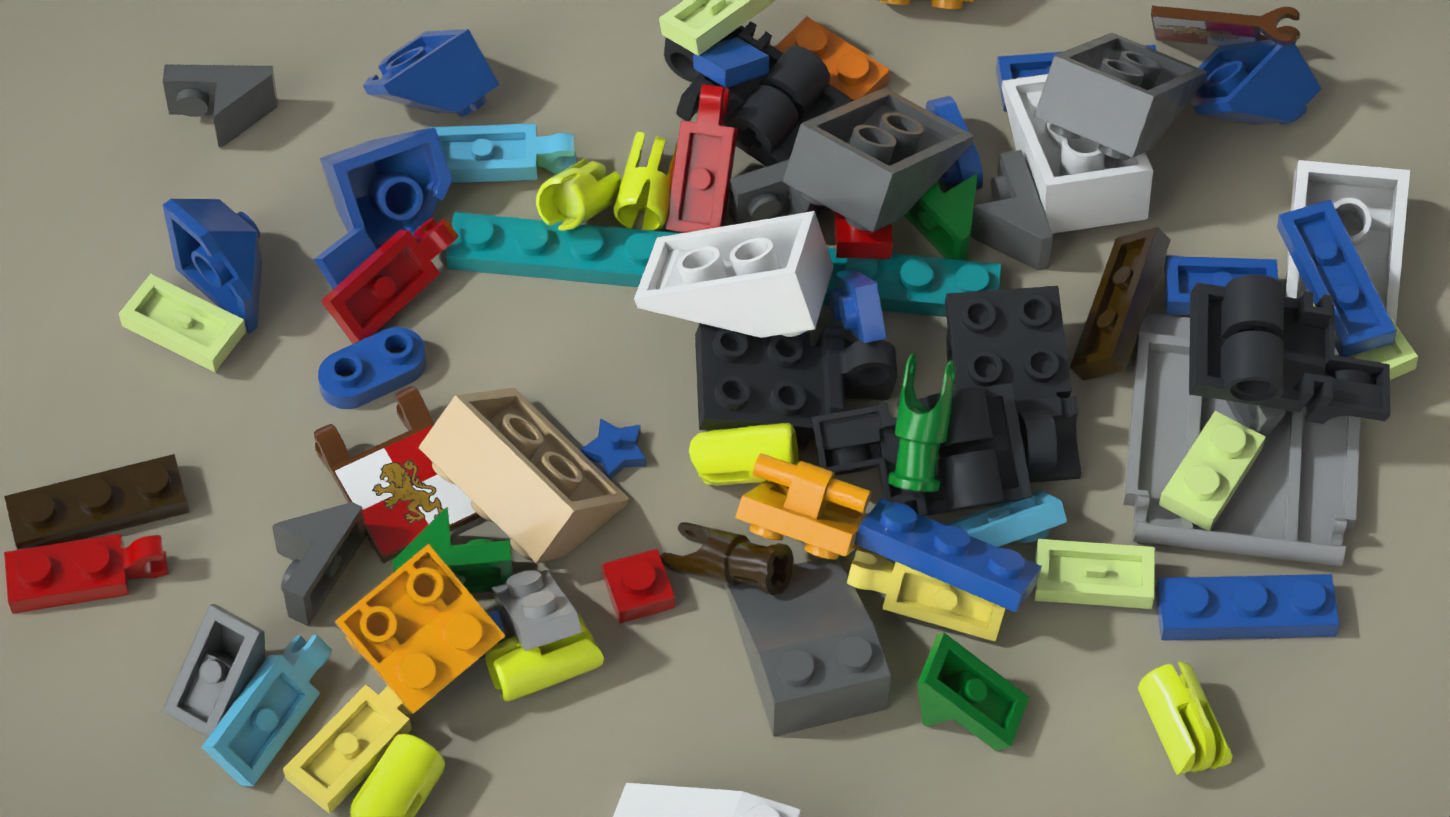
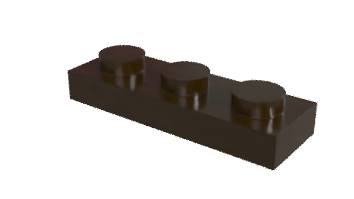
M1158 226L1115 239L1070 365V369L1083 381L1125 371L1171 241Z
M175 454L4 496L17 550L83 540L190 513Z

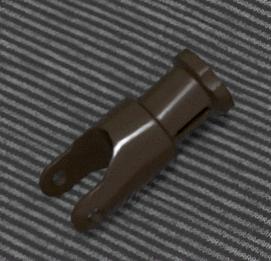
M688 522L679 523L678 531L686 539L703 544L698 551L685 556L666 552L660 555L663 565L676 573L736 586L741 582L760 586L763 593L769 595L781 594L787 588L792 577L794 562L792 550L786 544H771L769 547L751 543L746 535Z

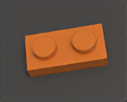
M808 16L775 46L783 54L792 46H800L816 54L829 70V85L850 98V102L883 89L889 83L890 69Z

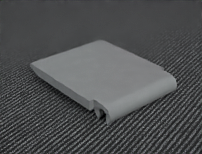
M1147 313L1137 336L1123 505L1135 506L1132 541L1342 567L1346 546H1342L1345 531L1353 532L1357 517L1360 417L1339 416L1328 420L1324 424L1305 421L1307 407L1305 406L1300 412L1285 410L1286 414L1270 436L1265 438L1263 449L1211 531L1205 530L1159 506L1161 493L1213 413L1217 411L1236 422L1237 420L1226 400L1189 395L1190 318ZM1335 348V355L1339 356V354H1338V352H1337V350H1336V348Z

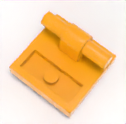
M762 453L759 454L754 465L753 475L771 482H763L741 497L736 519L751 523L749 530L761 537L783 540L785 535L805 542L804 549L807 552L826 559L836 560L839 555L846 557L858 547L854 543L860 523L869 514L865 511L871 497L870 490L835 479V472L804 461L794 465Z
M429 544L335 621V624L345 634V639L359 656L362 655L411 714L415 713L505 637V634Z

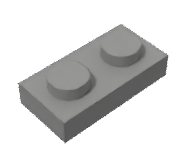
M535 570L522 571L509 577L506 583L492 587L498 611L525 651L582 633L577 611L547 570L541 572Z

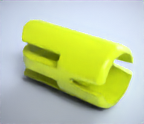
M637 132L633 139L613 207L614 216L624 227L632 229L639 211L642 210L644 211L642 230L658 231L663 228L668 217L678 141L669 165L668 175L660 172L667 138L656 136L647 167H638L646 133Z
M584 158L541 185L536 197L538 213L549 226L563 221L559 225L558 230L574 229L615 203L622 179L616 171L606 176L604 164L597 161H591L587 164V159Z
M790 423L700 432L691 440L689 447L691 462L706 485L721 486L771 482L753 475L754 465L760 453L794 465L799 463L796 432Z
M580 614L577 615L582 633L527 651L523 649L516 636L498 642L485 653V660L492 682L497 690L503 691L499 695L502 700L511 702L595 670L603 665L604 656Z
M1178 662L1182 673L1178 676L1173 665L1169 663L1152 670L1144 676L1138 685V691L1176 775L1205 771L1208 768H1222L1230 764L1233 755L1192 666L1185 662Z
M409 734L397 735L355 796L350 809L351 817H415L444 772L445 760L426 741Z

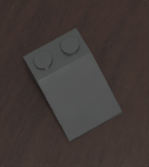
M1109 33L1054 55L1034 117L1051 123L1049 129L1060 136L1071 139H1080L1082 136L1098 143L1099 151L1105 155L1116 159L1128 160L1130 157L1134 158L1152 149L1205 82L1208 72L1115 33Z
M883 88L801 123L782 182L800 191L801 197L815 205L827 206L845 216L846 222L860 230L875 232L901 219L971 146L975 135L893 91Z
M839 557L836 560L820 558L794 564L792 566L790 582L781 594H765L760 589V586L743 582L736 586L725 584L773 737L887 710L891 674L874 624L855 588L847 584L848 574Z

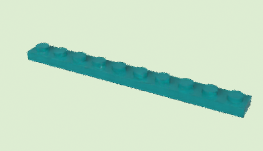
M454 212L452 227L459 237L447 249V269L639 287L656 239L681 233L581 224L574 229L562 231L558 230V227L563 222L549 226L543 220ZM827 247L833 264V270L822 305L830 306L828 290L836 288L833 273L855 268L877 283L882 311L946 317L945 298L947 293L999 290L1001 264L892 254L891 259L836 258V249Z

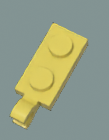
M857 547L847 584L859 589L873 590L886 594L883 610L996 642L1005 612L1004 607L898 562L892 563L886 557L868 549Z
M365 685L283 768L286 780L331 814L375 768L394 738L399 734H408L412 730L410 719L405 716L411 713L388 686L378 695Z

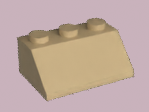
M515 388L455 395L418 447L433 462L432 467L441 478L456 484L471 499V506L477 514L500 527L511 538L510 544L513 549L522 557L535 563L567 556L622 511L631 500Z

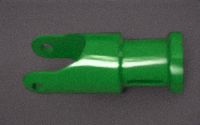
M911 353L905 365L895 435L900 438L896 469L894 472L889 473L888 484L907 490L935 492L939 491L941 480L936 478L940 444L947 441L955 382V363L953 360L948 361L944 373L940 400L934 409L922 405L917 400L914 391L917 358L916 354Z

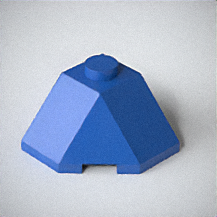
M461 29L425 31L384 58L378 65L383 75L381 79H379L377 74L369 77L363 84V87L370 96L434 113H457L459 117H462L481 108L487 102L484 95L500 84L470 30Z
M1262 40L1218 46L1198 67L1207 71L1208 74L1205 82L1195 93V96L1191 98V102L1197 115L1253 125L1268 123L1287 125L1298 120L1306 113V105L1321 90V87L1296 44L1282 46L1272 40Z
M436 128L370 140L320 158L336 209L347 232L349 233L355 227L364 228L377 250L399 230H409L413 235L423 223L432 217L440 199H444L453 181Z
M220 199L168 200L163 204V210L176 270L218 307L244 319L246 332L250 334L258 328L262 259L258 242L260 231L246 213L239 211L236 214Z

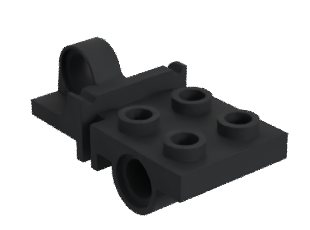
M750 21L746 27L741 25L717 43L735 37L740 38L769 55V73L727 88L730 89V97L723 126L737 128L736 146L767 167L790 159L801 123L848 104L850 98L829 85V70L816 54L800 46L789 47L783 54L770 45L772 35L767 31L758 41L753 38L757 25ZM666 37L664 58L667 65L679 77L692 82L681 95L676 111L678 117L690 122L699 110L702 84L723 86L693 68V52Z
M1265 275L1240 276L1229 281L1225 287L1197 282L1190 292L1189 395L1300 412L1305 406L1307 407L1305 421L1324 424L1328 420L1339 416H1354L1379 421H1386L1389 418L1390 364L1335 355V305L1332 304V295L1324 294L1319 302L1313 306V292L1305 291L1299 299L1283 296L1282 283L1275 278Z
M1045 286L947 293L945 298L948 326L946 353L947 363L949 360H953L955 363V389L976 386L989 387L1012 383L1030 483L1080 479L1081 467L1076 434L1078 410L1076 396L1070 397L1072 387L1059 287Z
M699 323L695 333L699 430L712 431L790 423L796 432L798 449H806L811 437H815L812 417L846 411L845 396L889 400L898 376L895 347L885 340L864 343L861 340L851 342L843 336L844 327L825 325L816 345L811 346L810 333L804 332L792 337L775 335L760 338Z
M1012 383L953 390L947 441L940 444L936 478L941 480L940 489L935 492L907 490L888 484L889 473L894 472L896 469L900 438L895 435L897 417L890 418L887 403L812 417L821 468L833 471L835 476L878 467L883 499L891 503H901L904 505L905 503L914 502L916 513L922 516L1032 497ZM942 392L917 400L922 405L934 409L940 400Z

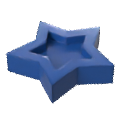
M600 418L598 437L581 448V452L589 460L602 465L606 476L610 480L624 467L646 466V458L637 446L641 433V424L618 428Z

